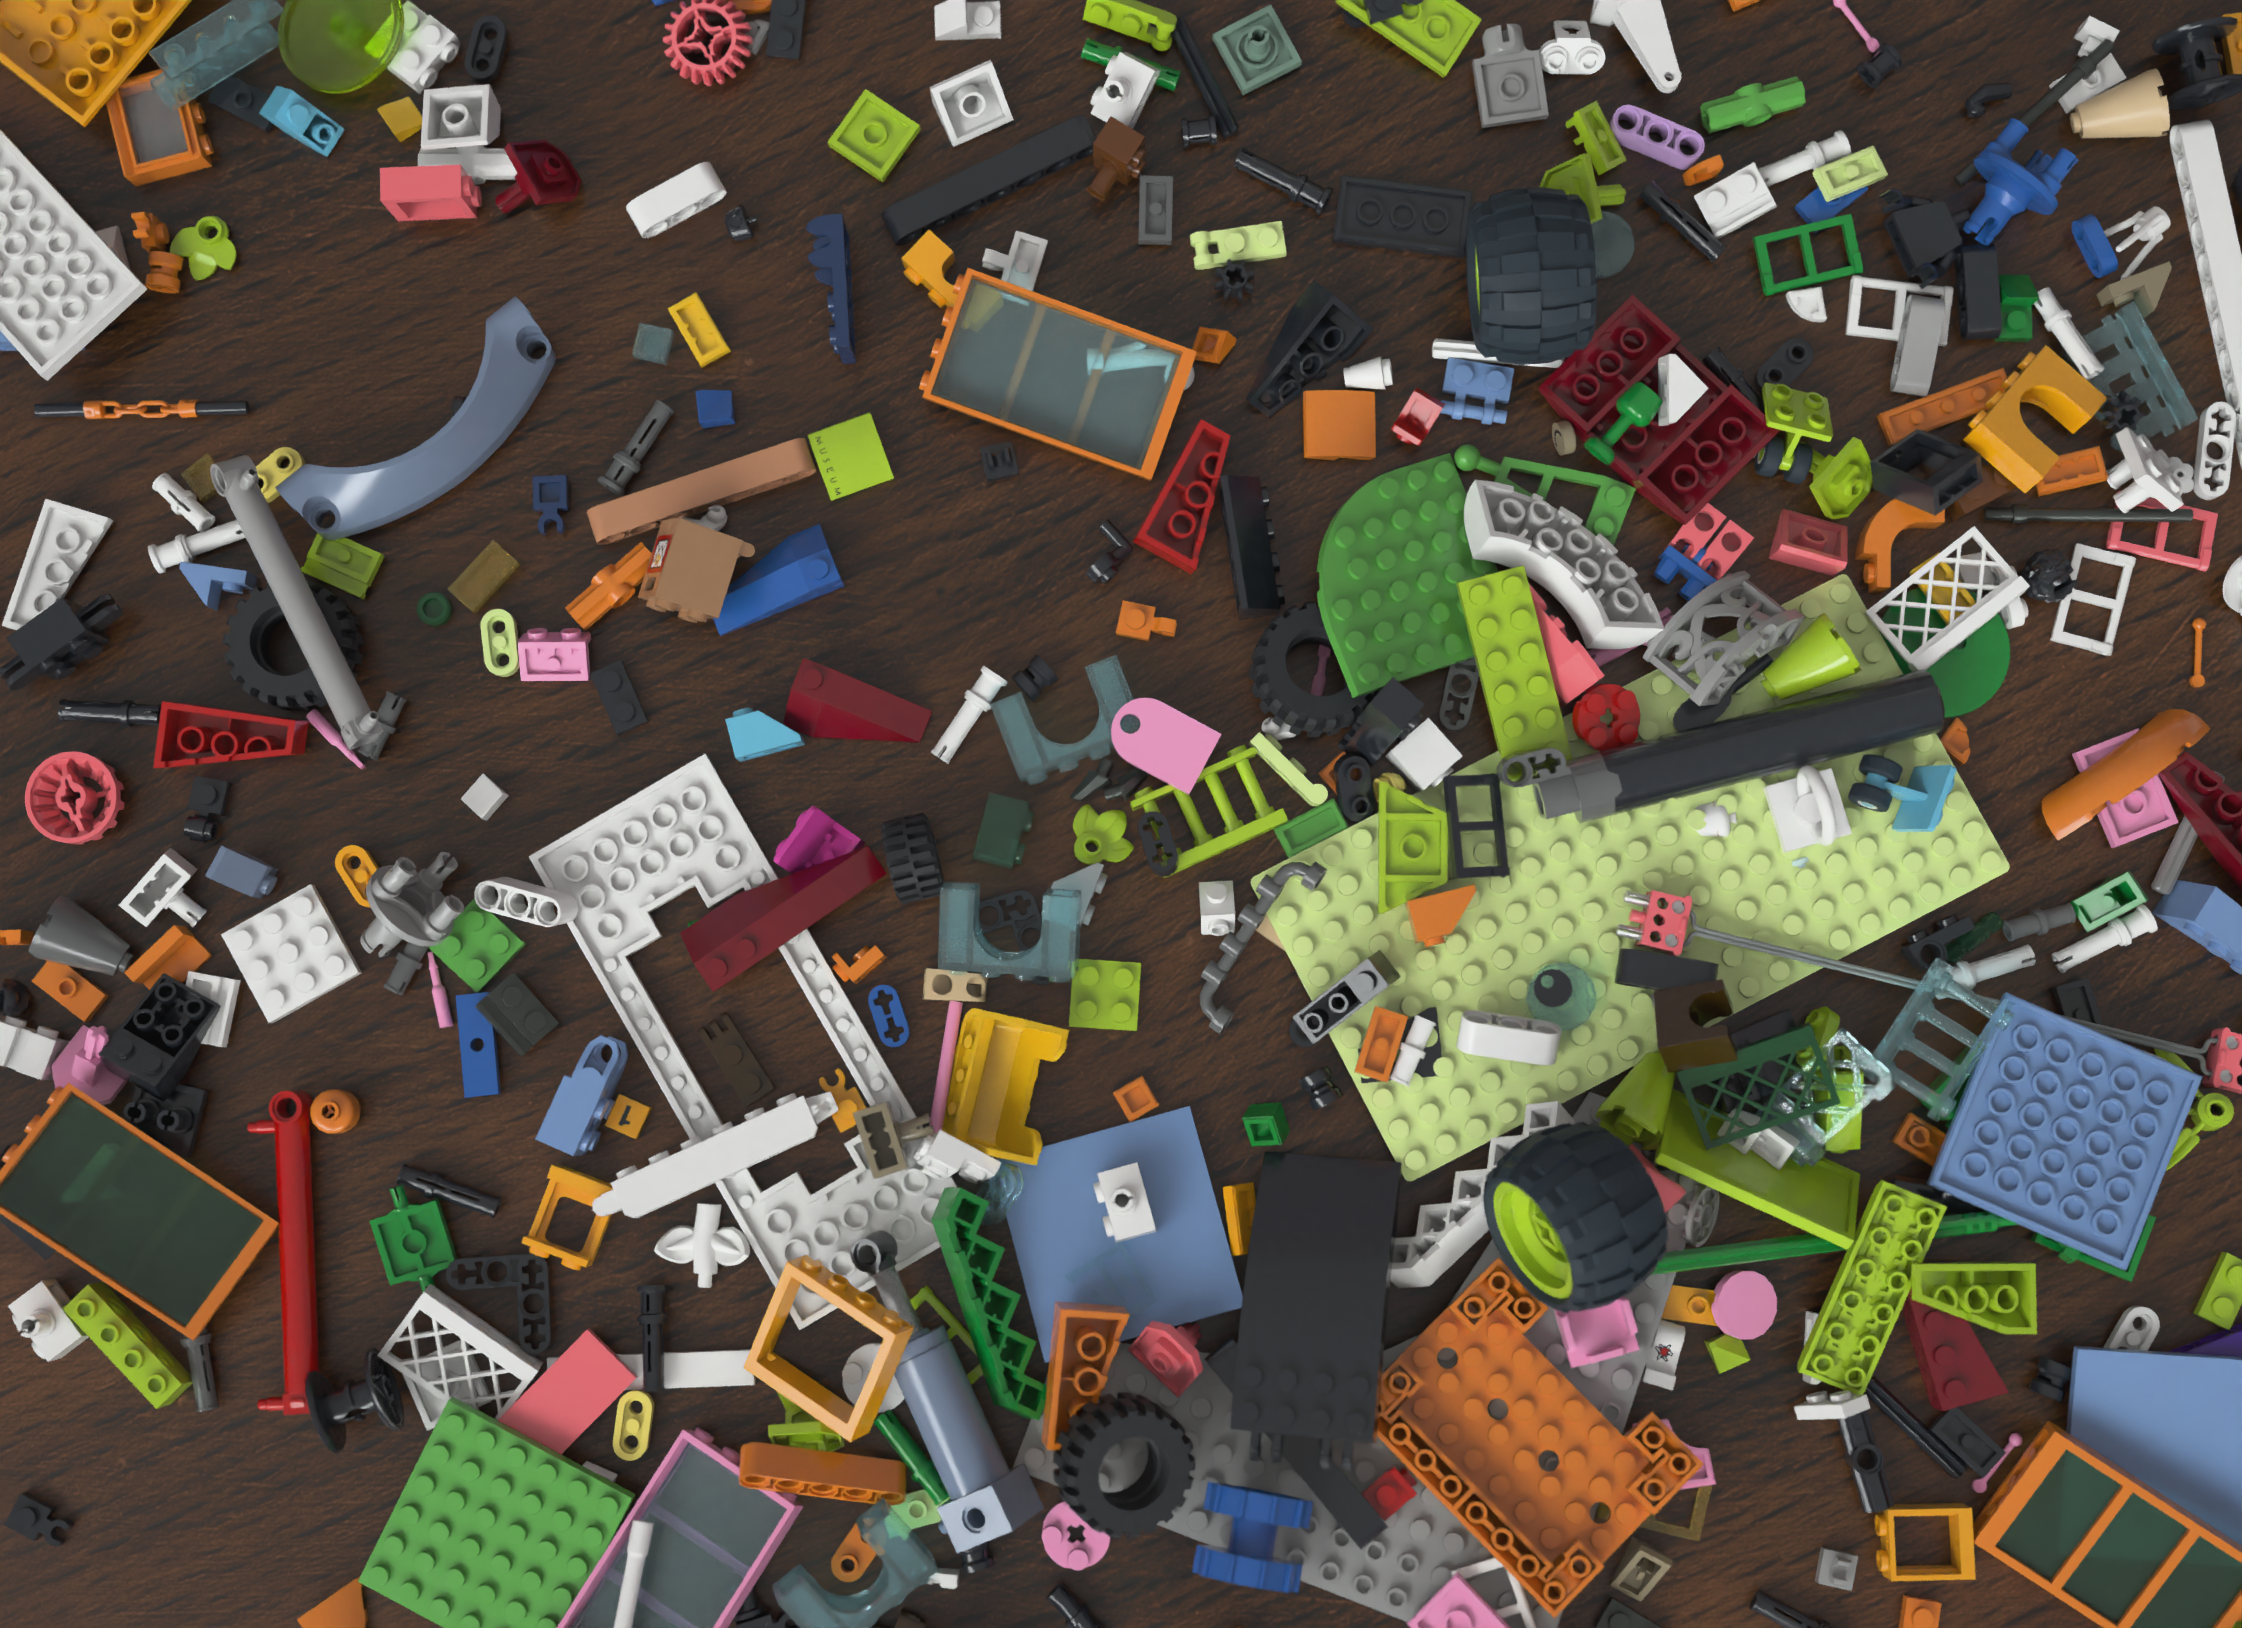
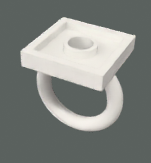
M1805 765L1799 769L1797 778L1763 788L1783 853L1818 843L1828 846L1836 838L1852 834L1832 768L1818 772L1814 767Z

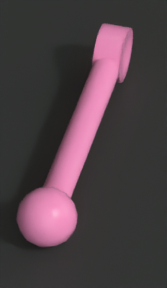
M1833 0L1834 6L1842 9L1866 41L1869 51L1875 52L1879 48L1878 41L1873 37L1871 38L1847 6L1846 0Z
M2012 1433L2008 1438L2009 1443L2003 1449L2006 1454L1984 1478H1976L1972 1481L1971 1487L1977 1493L1986 1491V1482L2012 1449L2022 1444L2023 1440L2020 1434Z

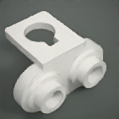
M1554 21L1553 27L1556 39L1547 41L1539 50L1542 69L1550 74H1592L1597 72L1605 62V53L1599 42L1591 40L1587 22ZM1573 28L1579 31L1576 34H1569V31L1563 29Z

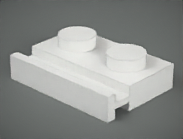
M1754 162L1694 195L1713 235L1717 239L1777 207Z
M188 971L186 986L221 1006L202 1040V1044L227 1047L241 980Z

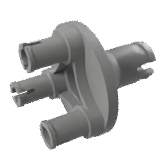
M441 852L427 869H422L419 873L415 870L416 866L410 859L400 857L394 865H387L377 869L369 878L366 885V895L376 918L363 931L360 939L362 947L369 954L379 944H382L383 948L378 955L379 957H384L402 939L419 946H435L449 936L453 929L454 919L464 911V905L460 899L453 895L444 897L440 891L443 885L442 882L458 866L454 857L444 865V861L451 854Z

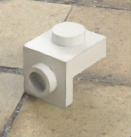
M1233 880L1199 882L1201 934L1221 936L1228 934L1230 931L1234 933L1235 904Z

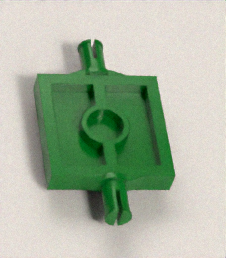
M402 1184L389 1189L395 1209L388 1214L372 1218L369 1222L390 1286L405 1281H419L422 1292H424L430 1284L435 1287L433 1276L439 1271L447 1269L449 1264L458 1258L439 1199H433L420 1204H409L404 1185Z

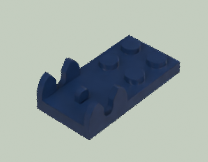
M843 214L822 215L812 219L806 226L807 232L819 237L814 242V251L808 255V259L812 265L820 268L814 273L816 279L822 284L833 286V292H827L828 310L832 314V320L835 321V325H829L830 343L833 345L834 354L840 355L843 364L856 363L849 232Z

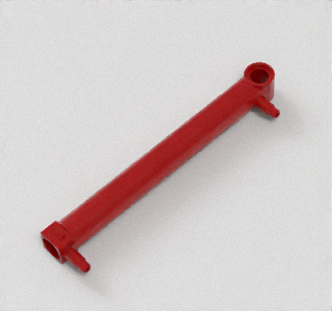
M298 1090L278 1092L269 1103V1113L272 1119L250 1122L247 1126L250 1133H275L284 1393L282 1396L260 1399L257 1406L259 1410H283V1415L310 1414L305 1393V1379L308 1372L314 1370L320 1372L310 1108L313 1099L306 1092ZM291 1099L295 1101L297 1106L293 1116H290L287 1112V1104Z

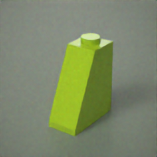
M1832 1046L1830 1055L1825 1063L1841 1103L1816 1112L1817 1137L1825 1151L1845 1153L1848 1150L1860 1149L1864 1073L1847 1046ZM1819 1068L1814 1075L1823 1078ZM1814 1080L1815 1102L1831 1098L1826 1084Z

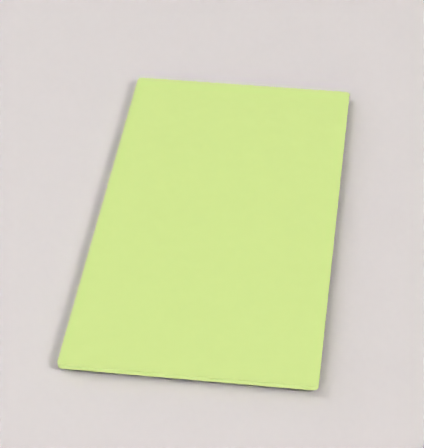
M1841 574L1781 606L1786 610L1796 609L1805 616L1789 645L1818 616L1825 613L1835 625L1833 630H1836L1844 638L1862 670L1852 676L1784 700H1780L1777 695L1772 699L1760 682L1765 679L1764 674L1761 673L1731 696L1730 705L1714 722L1903 675L1878 628L1865 614L1867 609L1847 575ZM1749 621V622L1747 623V625L1745 626V629H1747V630L1750 631V630H1751L1752 628H1754V627H1751V628H1750V621ZM1737 628L1711 642L1718 640L1732 643L1739 640ZM1789 645L1778 647L1767 654L1774 661ZM1714 653V660L1718 661L1724 653ZM1754 654L1742 665L1746 668L1759 657ZM1688 658L1674 660L1671 663L1679 668ZM1695 668L1687 674L1690 679L1699 685L1701 681ZM1659 669L1623 686V688L1635 694L1640 709L1638 737L1633 743L1651 739L1658 740L1660 736L1678 732L1673 726L1674 714L1691 695ZM1608 708L1606 709V714L1600 716V721L1606 723L1607 726L1613 718ZM1573 713L1563 717L1572 758L1600 752L1589 748L1575 734L1572 723ZM1935 733L1809 765L1818 772L1832 768L1852 834L1836 838L1828 846L1818 843L1783 853L1763 788L1797 778L1800 768L1679 799L1669 798L1667 801L1660 802L1659 804L1584 823L1577 821L1574 812L1549 819L1542 818L1536 805L1532 784L1523 787H1512L1500 782L1510 876L1505 878L1453 879L1448 834V882L1414 899L1475 884L1476 892L1452 933L1444 936L1445 943L1425 948L1424 942L1415 944L1405 906L1406 903L1383 914H1378V813L1254 876L1251 879V886L1259 900L1261 894L1257 893L1256 889L1265 875L1273 878L1283 865L1290 862H1302L1312 866L1314 862H1317L1327 868L1324 878L1313 892L1301 885L1303 877L1299 875L1290 877L1285 883L1281 894L1266 913L1312 1001L1378 950L1382 951L1401 977L1328 1034L1395 1162L1402 1163L1401 1173L1404 1179L1414 1181L1491 1141V1138H1496L1522 1125L1525 1119L1526 1104L1559 1101L1562 1104L1635 1066L1646 1053L1659 1051L1655 1007L1650 997L1655 990L1614 983L1620 948L1667 955V953L1635 946V939L1616 934V930H1620L1617 929L1619 924L1639 928L1640 923L1629 921V914L1631 909L1643 911V906L1623 901V897H1629L1624 895L1625 891L1628 890L1646 895L1647 892L1654 890L1679 897L1689 895L1692 898L1691 910L1696 915V924L1699 927L1839 960L2009 871L2010 865L1957 770L1954 776L1953 789L1947 795L1942 808V819L1933 832H1898L1893 830L1892 826L1901 804V800L1892 797L1891 804L1886 812L1872 811L1860 807L1849 800L1848 795L1854 783H1864L1867 777L1859 771L1862 757L1866 754L1879 755L1900 764L1903 771L1899 781L1895 784L1906 788L1912 771L1916 766H1954ZM1497 751L1450 776L1497 774V766L1501 761L1499 752ZM1443 780L1434 788L1429 786L1421 793L1417 792L1412 795L1422 802L1446 813ZM1489 786L1455 787L1459 822L1493 821ZM1717 800V806L1723 805L1728 815L1733 812L1736 813L1737 823L1730 822L1731 831L1728 836L1715 837L1698 834L1697 830L1703 829L1707 823L1704 821L1706 814L1701 810H1695L1697 806ZM1494 830L1460 832L1464 868L1498 866ZM1808 857L1809 862L1805 863L1806 867L1800 869L1798 866L1793 867L1792 861ZM1658 900L1657 905L1662 909V903ZM1690 915L1688 919L1684 942L1687 940L1688 935L1691 932L1696 931L1691 925ZM1654 917V923L1659 925V920L1657 917ZM1651 933L1650 939L1655 942V936ZM1699 936L1693 937L1691 943L1683 947L1682 953L1677 956L1719 964L1717 980L1723 979L1733 1005V1014L1824 968ZM1549 969L1560 970L1571 980L1572 994L1569 1000L1562 1006L1548 1007L1540 1003L1535 996L1534 983L1538 975L1543 971ZM1545 975L1541 979V984L1545 988H1550L1553 986L1554 980L1550 975ZM1374 1006L1408 1016L1407 1020L1428 1008L1436 1007L1442 1055L1433 1065L1437 1076L1422 1078L1419 1074L1414 1073L1409 1087L1394 1080L1387 1083L1382 1081L1361 1084V1077L1366 1079L1370 1077L1355 1073L1354 1070L1358 1060V1049L1362 1047ZM1468 1010H1477L1544 1020L1559 1025L1562 1032L1555 1063L1552 1065H1538L1471 1055L1460 1051L1456 1045L1462 1013ZM1727 1017L1712 1019L1703 1027H1710ZM1434 1028L1425 1047L1433 1046L1438 1040V1034ZM1398 1049V1051H1397V1054H1396V1057H1395V1061H1394L1395 1063H1396V1061H1397V1059H1398V1057H1399V1054H1400V1052H1401L1400 1049Z

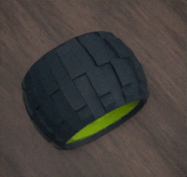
M1528 187L1509 189L1489 196L1486 202H1475L1467 217L1466 270L1470 320L1476 349L1485 358L1496 357L1499 362L1518 365L1550 363L1571 356L1574 350H1584L1593 338L1597 302L1593 233L1589 212L1584 201L1578 195H1566L1563 190Z
M1582 1121L1572 1125L1566 1123L1539 1130L1513 1146L1496 1163L1497 1167L1488 1173V1179L1484 1182L1483 1203L1488 1228L1493 1241L1508 1268L1523 1287L1536 1299L1557 1311L1567 1313L1569 1311L1592 1310L1615 1302L1640 1286L1654 1272L1659 1261L1663 1259L1666 1253V1241H1668L1667 1218L1659 1192L1651 1176L1634 1152L1621 1139L1594 1123L1589 1125Z

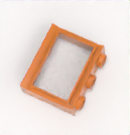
M179 62L175 63L176 65L126 78L106 102L123 174L134 186L144 185L212 166L209 154H213V146L209 136L204 134L202 123L206 122L203 108L200 103L196 102L194 92H198V85L193 73L187 72Z

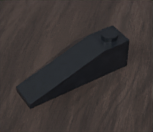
M1313 280L1292 307L1246 400L1270 418L1298 397L1304 386L1315 378L1317 380L1322 379L1327 375L1326 370L1339 360L1344 362L1350 358L1372 332L1373 328L1336 296Z

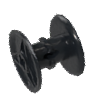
M2216 17L2190 23L2167 32L2151 44L2152 50L2155 53L2162 55L2181 54L2183 64L2179 67L2180 74L2186 75L2188 86L2174 92L2167 99L2169 110H2188L2203 107L2242 92V74L2222 75L2219 62H2223V56L2217 53L2215 46L2216 42L2228 37L2237 28L2236 18Z
M376 1348L369 1349L366 1352L364 1359L365 1379L357 1382L353 1379L344 1382L343 1387L336 1390L320 1372L314 1370L307 1373L305 1393L309 1412L321 1440L328 1450L335 1454L341 1452L345 1447L347 1439L345 1423L354 1419L357 1422L366 1419L367 1414L377 1411L381 1420L390 1429L398 1431L403 1428L404 1407L396 1378L389 1363L377 1356L380 1351Z

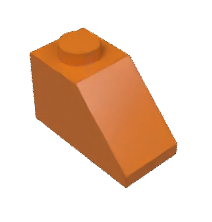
M1475 884L1407 901L1405 906L1415 944L1424 942L1426 948L1445 943L1444 936L1452 933L1476 892Z

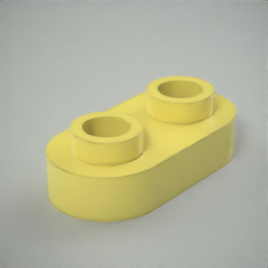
M289 447L279 448L256 466L259 480L264 481L261 491L267 503L272 502L281 495L275 487L302 465L306 464L303 456L296 450ZM289 458V466L282 469L280 466L282 460Z
M640 1389L631 1390L624 1394L619 1400L617 1407L613 1449L617 1456L627 1461L640 1458L646 1453L650 1444L654 1401L649 1393L642 1392ZM633 1401H640L642 1403L643 1409L640 1413L632 1410ZM633 1435L638 1439L637 1447L633 1448L627 1444L628 1436Z

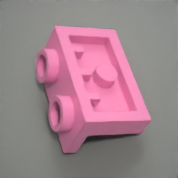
M545 628L527 630L518 641L521 681H588L591 677L588 649L591 632H581L579 628H565L561 632H548Z

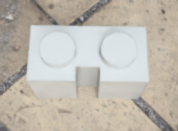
M6 1016L5 1019H0V1066L9 1067L17 1072L40 1080H53L51 1065L65 1049L69 1041L58 1038L59 1032L47 1027L38 1026L37 1030L26 1027L27 1021L15 1016Z

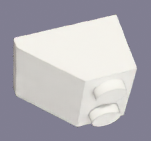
M490 84L424 90L421 148L428 150L488 145L500 136L501 107Z

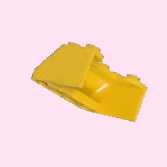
M973 1008L969 1010L962 1021L955 1050L942 1131L986 1155L1037 1166L1043 1146L1041 1135L1036 1129L1026 1127L1025 1122L1030 1110L1034 1084L1038 1077L1040 1059L1051 1062L1057 1061L1066 1050L1069 1030Z

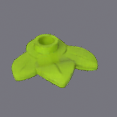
M216 216L204 217L197 222L196 227L182 229L173 239L169 251L179 256L189 257L190 271L195 280H202L211 276L216 271L217 266L231 270L237 256L235 246L228 239L229 229L227 224ZM217 229V235L210 239L208 237L209 232Z
M1088 804L1080 808L1073 821V830L1077 836L1074 844V853L1080 862L1086 865H1093L1097 862L1101 863L1103 860L1116 863L1130 855L1134 846L1128 840L1122 838L1127 826L1125 812L1110 810L1099 816ZM1093 843L1097 846V851L1090 852L1086 849L1085 845Z

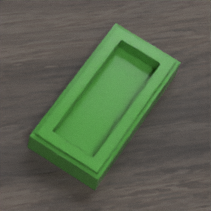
M1333 798L1273 830L1289 859L1349 828Z

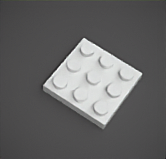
M312 884L221 934L268 1023L280 1020L362 973L315 885Z

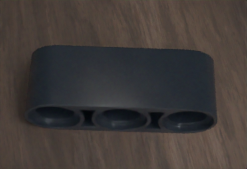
M1993 243L1989 245H1960L1956 249L1957 258L1955 259L1960 336L1962 340L1997 339L2001 333L2002 318L1996 247Z
M1620 948L1614 983L1655 991L1717 980L1719 964Z

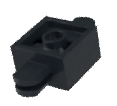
M100 595L85 607L62 597L8 636L7 640L18 655L0 668V676L6 680L10 690L21 689L39 675L54 680L64 679L76 670L75 666L84 659H91L99 655L103 651L102 646L110 641L103 629L123 614L120 606L115 604L116 601L112 595Z

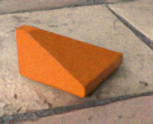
M1199 327L1192 350L1197 351L1195 360L1219 364L1236 344L1237 338L1226 330Z

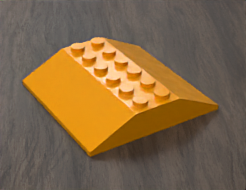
M0 0V63L55 106L86 127L192 0Z

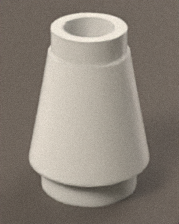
M1380 356L1344 368L1346 388L1385 389V386L1393 385L1390 358L1382 359Z

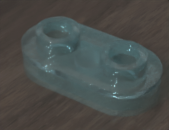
M1010 1163L1001 1164L996 1175L984 1181L976 1193V1196L989 1202L980 1224L992 1225L1003 1221L1021 1193L1024 1179L1022 1172L1016 1165Z

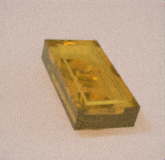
M493 540L452 583L448 590L473 613H476L520 566V563Z

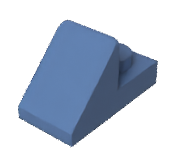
M180 562L179 569L204 604L215 611L219 607L221 589L227 592L242 594L243 588L253 589L256 587L257 576L248 571Z

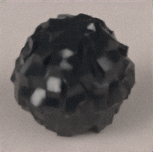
M2045 549L2040 552L2038 551L2026 561L2024 569L2021 570V576L2030 585L2026 590L2028 598L2051 603L2052 601L2059 602L2064 600L2067 595L2072 593V589L2076 586L2077 581L2071 579L2069 574L2074 570L2069 560L2063 556L2061 550Z

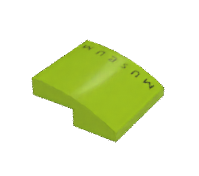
M870 412L807 434L831 501L894 479Z

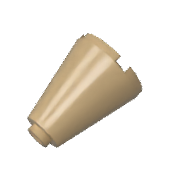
M2156 68L2148 70L2076 105L2075 113L2070 114L2073 133L2079 132L2081 138L2161 137L2167 135L2166 131L2170 128V115L2167 95L2163 96L2161 90L2157 88V86L2164 85L2159 71Z

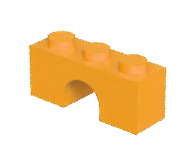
M928 230L902 257L905 268L903 273L916 286L922 283L930 291L928 293L930 299L942 308L946 305L947 307L954 308L958 295L953 293L954 285L948 283L944 278L948 268L955 262L954 252ZM976 284L962 328L967 330L970 327L978 333L1004 305L1002 295L996 290Z

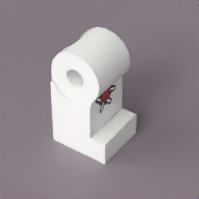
M1660 1320L1640 1379L1641 1381L1673 1390L1676 1380L1675 1371L1685 1338L1684 1326Z

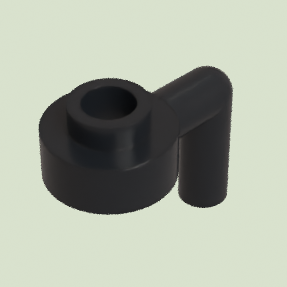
M1109 519L1099 529L1116 548L1112 552L1105 553L1087 570L1086 575L1094 584L1100 581L1106 584L1113 579L1119 572L1116 568L1118 563L1133 550L1132 544Z

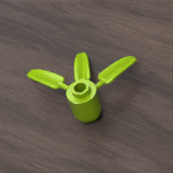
M2154 1048L2156 1056L2193 1072L2175 1053ZM2197 1089L2195 1096L2198 1100L2188 1112L2196 1126L2192 1130L2186 1127L2181 1131L2166 1171L2177 1164L2199 1143L2200 1137L2197 1134L2200 1130L2215 1131L2232 1120L2234 1108L2226 1096L2219 1093H2210L2204 1096ZM2210 1107L2216 1110L2217 1116L2211 1113Z

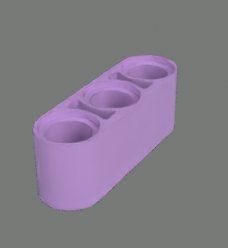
M1622 105L1619 107L1609 123L1619 145L1677 169H1690L1696 164L1704 151V139L1696 131L1633 105ZM1627 120L1633 128L1630 130L1623 129L1618 124V121ZM1655 132L1660 134L1663 142L1657 143L1652 141L1649 133ZM1687 145L1691 147L1694 155L1683 154L1679 146Z

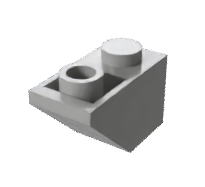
M1097 862L1054 881L1041 915L1077 930L1081 929L1082 924L1089 925L1095 910V906L1090 905L1095 892L1101 894L1108 877L1107 874L1102 873L1104 865Z

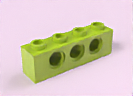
M103 1281L88 1284L63 1308L71 1319L156 1409L171 1405L192 1384L191 1374Z

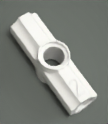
M482 145L428 150L420 148L418 153V166L461 164L467 174L472 176L475 185L483 184L486 180H516L515 175L517 171L504 149H487Z

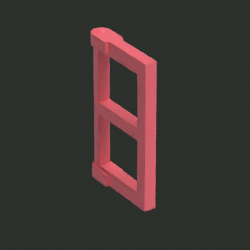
M2150 497L2137 505L2150 509H2168L2157 499ZM2185 505L2178 508L2192 509L2193 519L2204 521L2197 558L2164 551L2169 522H2158L2153 548L2120 541L2124 522H2111L2106 549L2123 551L2206 572L2210 564L2218 513Z

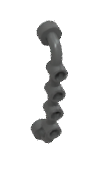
M1290 862L1283 865L1273 878L1265 875L1256 889V892L1261 894L1260 899L1255 906L1248 903L1237 919L1243 923L1236 935L1231 931L1226 935L1219 949L1225 952L1218 963L1211 960L1201 974V977L1206 982L1200 993V1006L1203 1013L1211 1020L1209 1028L1221 1035L1234 1017L1235 1012L1223 1004L1218 1009L1213 1003V996L1228 976L1229 970L1235 961L1243 953L1253 933L1263 922L1267 911L1281 894L1287 880L1294 875H1299L1303 877L1301 885L1313 892L1324 878L1327 868L1317 862H1314L1312 866L1302 862Z

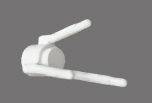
M2154 206L2145 213L2139 211L2131 218L2104 231L2107 237L2134 225V233L2116 247L2117 252H2121L2137 239L2149 241L2123 273L2120 280L2130 277L2152 248L2163 240L2162 233L2171 225L2169 216L2163 209Z

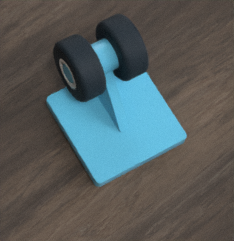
M1866 754L1862 757L1859 765V771L1867 776L1865 782L1854 783L1848 798L1860 807L1877 812H1886L1889 809L1892 797L1901 800V804L1892 826L1893 830L1898 832H1933L1942 819V808L1947 795L1953 789L1957 768L1952 765L1916 766L1912 771L1906 788L1895 784L1899 781L1903 771L1900 764L1879 755Z

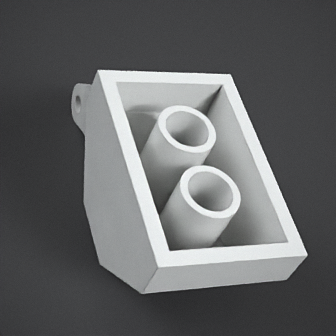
M1594 0L1590 23L1608 27L1615 24L1656 88L1663 93L1673 92L1681 81V72L1676 60L1661 0Z

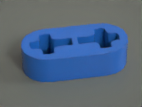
M2089 214L2073 221V236L2093 275L2101 278L2115 272L2118 268L2117 258L2097 218Z
M884 984L874 987L869 994L868 1002L879 1037L886 1046L893 1048L901 1047L909 1040L911 1032L900 996L892 986ZM882 990L887 995H893V1000L889 1002L891 1013L887 1015L882 1005L876 1006L875 1000L880 998L879 992ZM892 1017L895 1025L904 1029V1033L899 1035L900 1041L895 1042L893 1038H887L885 1032L890 1030L888 1019Z

